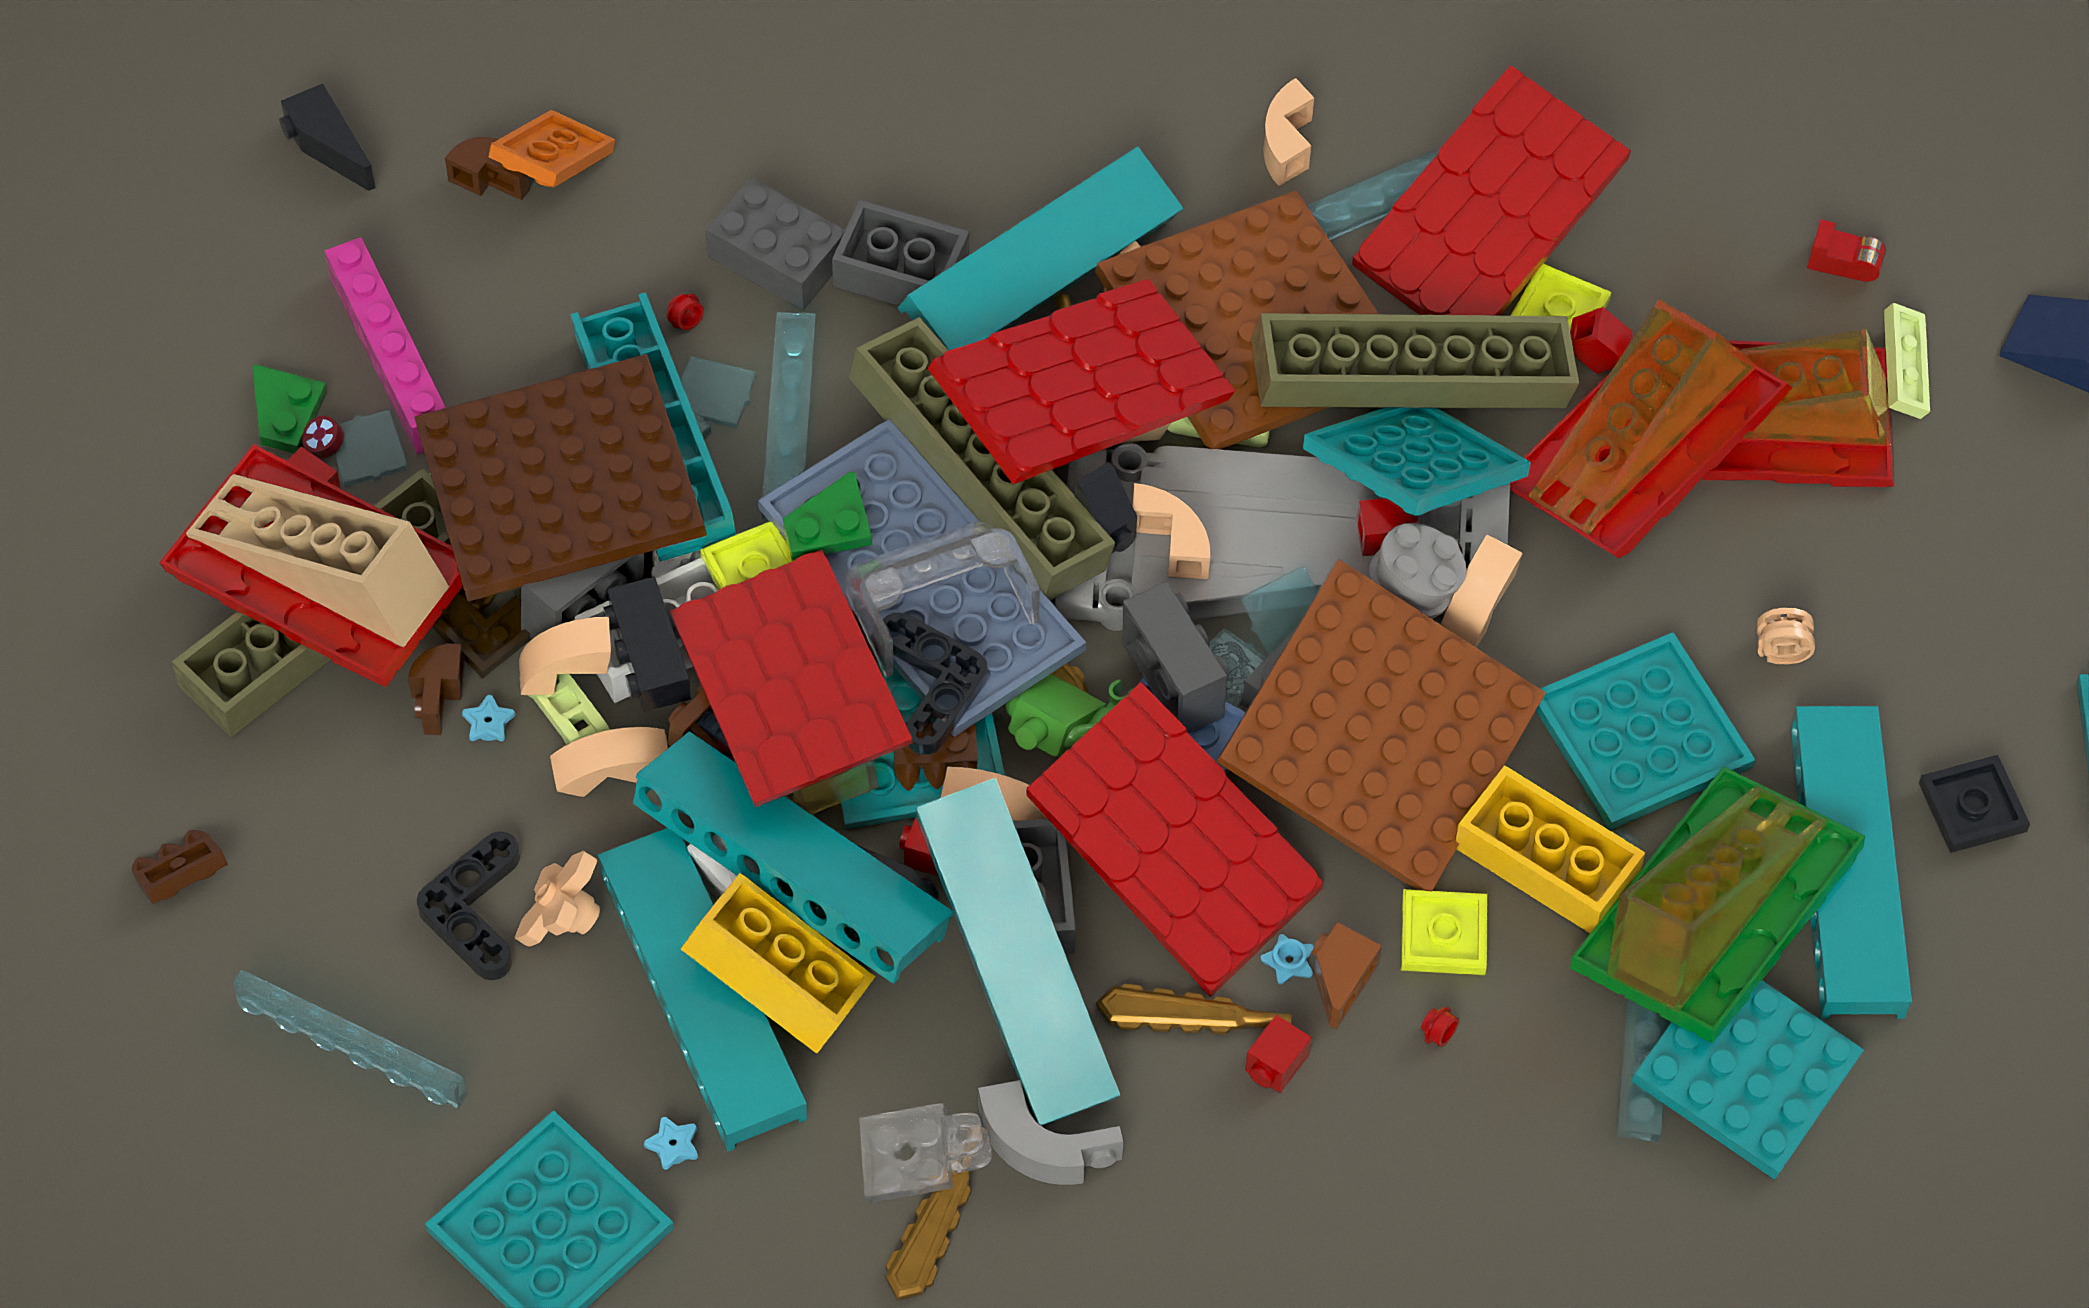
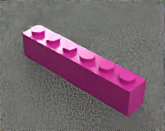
M360 237L324 250L329 276L416 455L423 453L424 450L414 417L446 407L362 238Z

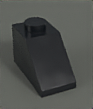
M1107 462L1076 482L1075 497L1114 540L1115 545L1112 551L1114 553L1115 551H1124L1133 543L1136 538L1137 515L1114 467Z

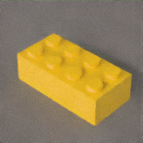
M1505 765L1460 821L1455 840L1459 843L1456 850L1588 933L1594 930L1641 871L1645 857L1644 851Z
M741 873L733 880L681 947L683 952L815 1053L819 1052L876 977Z

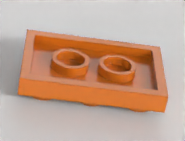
M550 110L491 143L489 158L502 163V166L508 170L519 171L534 178L540 185L554 188L612 154L616 139Z

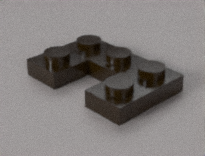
M462 586L446 609L442 610V614L432 628L448 644H461L464 660L483 679L531 640L530 633L526 629L521 630V599L517 595L489 618L485 619L467 602V599L463 596L465 591Z

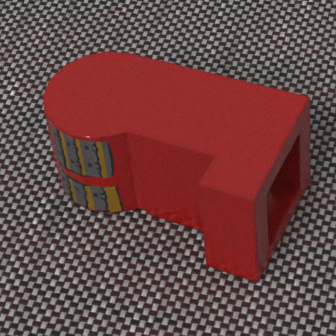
M1821 219L1807 269L1863 282L1876 280L1880 275L1885 257V245L1873 237H1856L1857 235L1835 230L1836 223Z

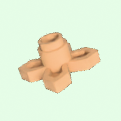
M581 851L572 855L564 867L556 863L544 867L534 888L536 903L522 918L515 939L531 947L540 943L548 931L556 936L567 931L570 933L576 931L580 934L587 933L599 916L600 906L594 903V898L581 889L590 880L598 860L585 851Z

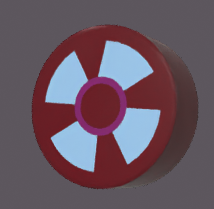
M318 416L312 419L306 425L302 434L304 447L320 458L329 457L336 453L344 440L343 428L329 416Z

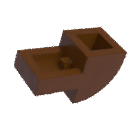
M476 137L465 140L456 145L445 157L448 181L479 196H482L488 186H492L517 199L523 200L530 190L528 175L519 171L508 170L502 166V163L489 158L491 143L497 141L498 139Z
M442 644L432 647L423 652L410 668L408 680L411 696L415 698V718L422 719L424 734L441 735L445 699L461 700L465 668L461 644Z

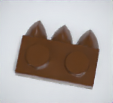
M933 723L929 725L926 731H918V738L923 739L926 735L932 736ZM975 724L955 737L950 734L942 747L930 755L915 753L908 745L893 751L894 771L902 787L907 791H911L919 779L920 769H923L927 781L936 790H939L944 784L947 767L977 769L978 755Z
M189 830L184 837L183 843L185 847L183 848L176 844H163L158 851V861L149 857L136 858L132 865V872L139 887L152 904L175 896L184 887L198 880L207 879L213 876L217 870L228 865L222 850L206 832Z

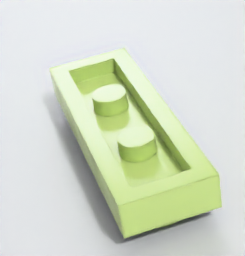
M1892 303L1884 310L1888 408L1922 419L1930 412L1925 314Z

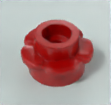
M683 293L675 296L668 304L666 317L674 328L680 327L682 330H690L702 319L703 307L699 303L698 297L692 293L689 295Z
M1442 1007L1439 1010L1433 1008L1425 1016L1421 1024V1030L1425 1032L1424 1037L1427 1044L1433 1042L1443 1047L1452 1038L1458 1027L1459 1018L1451 1014V1008Z

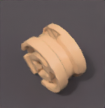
M1778 608L1763 613L1757 619L1756 630L1759 636L1757 651L1760 657L1767 656V662L1785 665L1795 664L1807 660L1814 654V620L1806 611L1797 608ZM1781 614H1787V617H1781Z

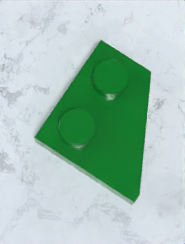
M254 364L252 371L261 445L295 453L303 446L302 434L304 428L312 419L316 418L327 394L326 383Z
M854 471L848 472L783 518V528L792 561L802 555L815 553L823 550L825 555L872 545V535Z

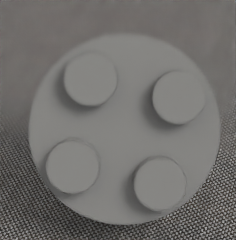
M1409 523L1399 525L1388 532L1381 544L1380 550L1376 552L1369 563L1367 575L1368 578L1432 619L1441 615L1447 609L1453 594L1463 584L1466 577V563L1459 545L1453 537L1445 535L1427 525Z

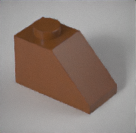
M1339 922L1335 924L1329 935L1324 932L1320 935L1312 950V955L1316 957L1314 967L1316 983L1329 1025L1335 1029H1338L1377 968L1381 952L1380 944Z

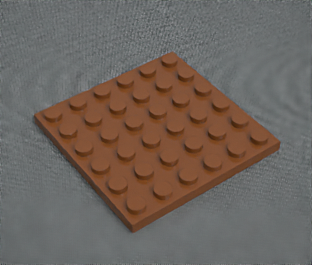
M1297 190L1097 263L1095 270L1096 275L1107 291L1149 279L1158 290L1157 293L1163 296L1180 318L1179 321L1184 323L1201 345V349L1208 354L1222 372L1223 378H1226L1235 389L1229 401L1188 416L1207 449L1221 450L1330 408L1261 407L1251 338L1261 313L1378 314Z
M1338 559L1216 762L1415 890L1432 892L1459 845L1455 841L1458 824L1504 767L1546 692Z

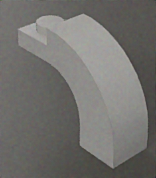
M1021 1080L978 1088V1109L983 1129L987 1131L988 1141L997 1154L1018 1172L1035 1180L1050 1184L1074 1185L1084 1183V1167L1105 1168L1113 1165L1116 1161L1122 1160L1123 1138L1120 1126L1073 1135L1054 1133L1039 1125L1029 1113Z

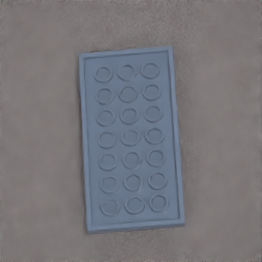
M887 419L758 500L759 510L774 524L786 540L783 528V518L848 472H855L872 535V545L825 554L858 626L922 700L935 684L937 678L899 659L882 648L879 625L885 616L895 612L908 614L979 652L987 661L986 683L951 732L954 737L1086 651V641L890 419ZM900 628L898 632L891 631V638L895 639L899 634L905 636V630ZM911 642V649H914L915 643ZM929 645L921 653L927 659L937 660L944 655L945 651L940 646ZM952 656L951 661L956 663V656ZM971 666L968 670L962 669V676H967L970 672L976 674V668ZM942 695L935 701L936 705L943 710H951L959 703L957 698L952 695Z

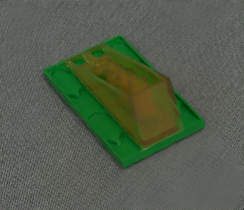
M1723 766L1571 958L1570 969L1585 977L1588 976L1589 979L1619 995H1625V998L1655 1014L1659 1013L1661 1017L1692 1033L1695 1032L1697 1036L1713 1043L1750 999L1751 992L1777 963L1783 950L1825 902L1826 895L1855 862L1858 853L1864 847L1866 836Z

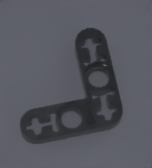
M901 612L891 613L885 616L879 625L882 648L888 653L937 678V681L915 710L906 726L913 741L912 744L908 745L909 748L915 753L930 755L942 747L984 687L987 680V661L979 652L910 615ZM900 628L905 630V636L899 634L895 639L891 638V631L898 632ZM911 642L915 643L914 649H911ZM929 645L940 646L945 651L944 655L937 660L927 659L921 652ZM952 656H956V663L951 661ZM971 666L976 668V674L970 672L967 676H962V669L968 670ZM942 695H952L957 698L959 703L951 710H943L936 705L935 701ZM931 717L934 718L936 721L932 726V736L926 735L923 739L918 738V731H926L931 724Z
M501 831L486 836L424 886L417 896V906L422 920L479 976L487 980L500 979L510 971L512 965L510 949L507 943L469 906L512 872L519 863L520 855L516 839L511 834ZM496 848L500 851L507 849L508 856L505 858L501 855L494 857L493 850ZM488 863L490 867L489 872H487L485 867ZM465 871H475L480 875V880L473 886L466 887L457 882L458 876ZM433 899L439 903L443 900L445 910L450 916L445 920L444 913L438 907L434 906L430 909L429 901ZM468 923L473 925L476 931L469 939H457L452 934L455 927L460 924ZM482 942L484 949L491 956L494 957L499 954L500 962L495 964L490 960L485 963L484 953L479 948Z

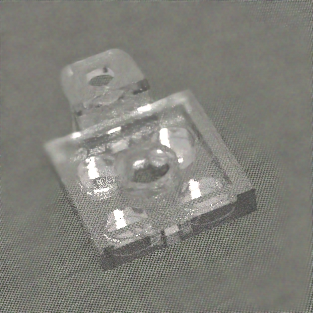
M936 1103L859 1118L864 1196L869 1203L953 1188L952 1170L954 1173L976 1170L985 1167L992 1161L990 1134L986 1128L981 1127V1119L975 1113L966 1112L947 1115V1109L944 1104ZM910 1144L912 1150L916 1151L914 1156L907 1161H902L899 1158L896 1159V1154L902 1153L903 1146Z

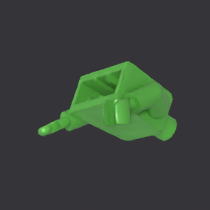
M1050 674L1005 703L1006 713L1012 717L1008 729L1011 734L1015 735L1016 742L1023 749L1031 750L1037 747L1052 756L1059 757L1069 750L1071 746L1125 697H1118L1122 691V681L1116 680L1109 686L1110 702L1105 708L1106 703Z

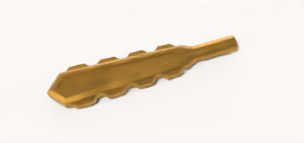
M1126 983L1121 987L1113 986L1096 1002L1097 1008L1110 1025H1117L1120 1030H1138L1141 1026H1149L1152 1031L1168 1032L1171 1028H1180L1183 1033H1198L1201 1029H1209L1213 1034L1226 1035L1230 1030H1239L1244 1027L1266 1028L1275 1015L1280 1016L1289 1023H1291L1292 1014L1248 1010L1240 1004H1234L1230 998L1216 996L1213 1000H1207L1198 993L1187 992L1183 996H1179L1169 989L1156 988L1151 992L1144 991L1140 985Z
M973 1125L955 1162L946 1168L943 1174L934 1177L929 1186L932 1193L930 1198L921 1201L916 1210L918 1218L916 1223L908 1224L901 1237L902 1248L893 1251L886 1264L888 1271L886 1281L897 1301L922 1295L925 1288L932 1287L938 1273L935 1263L937 1259L944 1258L950 1244L947 1234L956 1230L960 1220L958 1208L967 1203L971 1194V1189L968 1186L969 1170L987 1135V1131L980 1126Z

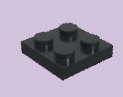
M1998 755L1921 775L1919 780L1920 788L1950 853L2028 831L2030 822Z

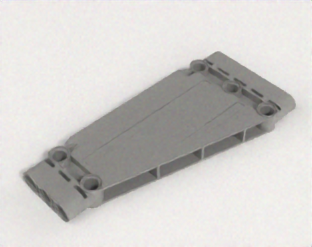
M1126 443L1118 446L1115 450L1103 449L1069 463L1067 487L1074 496L1076 494L1077 481L1109 462L1114 467L1132 506L1134 483L1159 488L1182 500L1198 516L1207 532L1210 544V568L1208 580L1168 577L1171 535L1136 533V538L1127 549L1122 552L1115 551L1111 554L1107 568L1103 573L1056 597L1055 607L1065 619L1098 621L1109 630L1120 631L1123 626V606L1115 607L1110 604L1120 603L1123 605L1124 600L1166 581L1175 594L1180 593L1184 597L1189 608V617L1191 620L1310 605L1338 559L1368 577V566L1374 555L1362 556L1356 524L1358 505L1361 500L1383 499V497L1376 495L1373 490L1360 482L1349 479L1345 473L1330 464L1319 461L1318 457L1181 446H1162L1155 449L1153 453H1146L1141 446ZM1124 468H1133L1134 470H1125ZM1510 484L1487 490L1480 495H1473L1471 498L1456 501L1451 505L1433 509L1423 515H1417L1418 523L1453 537L1457 541L1464 560L1468 562L1469 566L1486 535L1508 545ZM1093 600L1098 601V608L1093 607Z

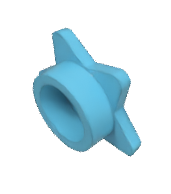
M487 695L479 707L464 709L462 716L472 725L469 734L470 741L478 739L504 741L506 723L514 718L516 713L513 709L498 707L493 696ZM488 717L491 718V722L487 723L484 721Z
M1284 934L1279 935L1273 951L1265 953L1260 957L1264 964L1275 969L1277 983L1280 985L1287 982L1293 976L1311 978L1313 975L1307 959L1312 953L1314 946L1312 944H1302L1295 939H1288ZM1291 957L1293 961L1288 963L1285 959Z
M663 1117L660 1121L659 1133L646 1139L644 1147L657 1153L664 1170L686 1159L696 1160L698 1154L691 1141L697 1131V1126L694 1123L677 1126L667 1117ZM671 1140H676L677 1144L671 1146L669 1142Z

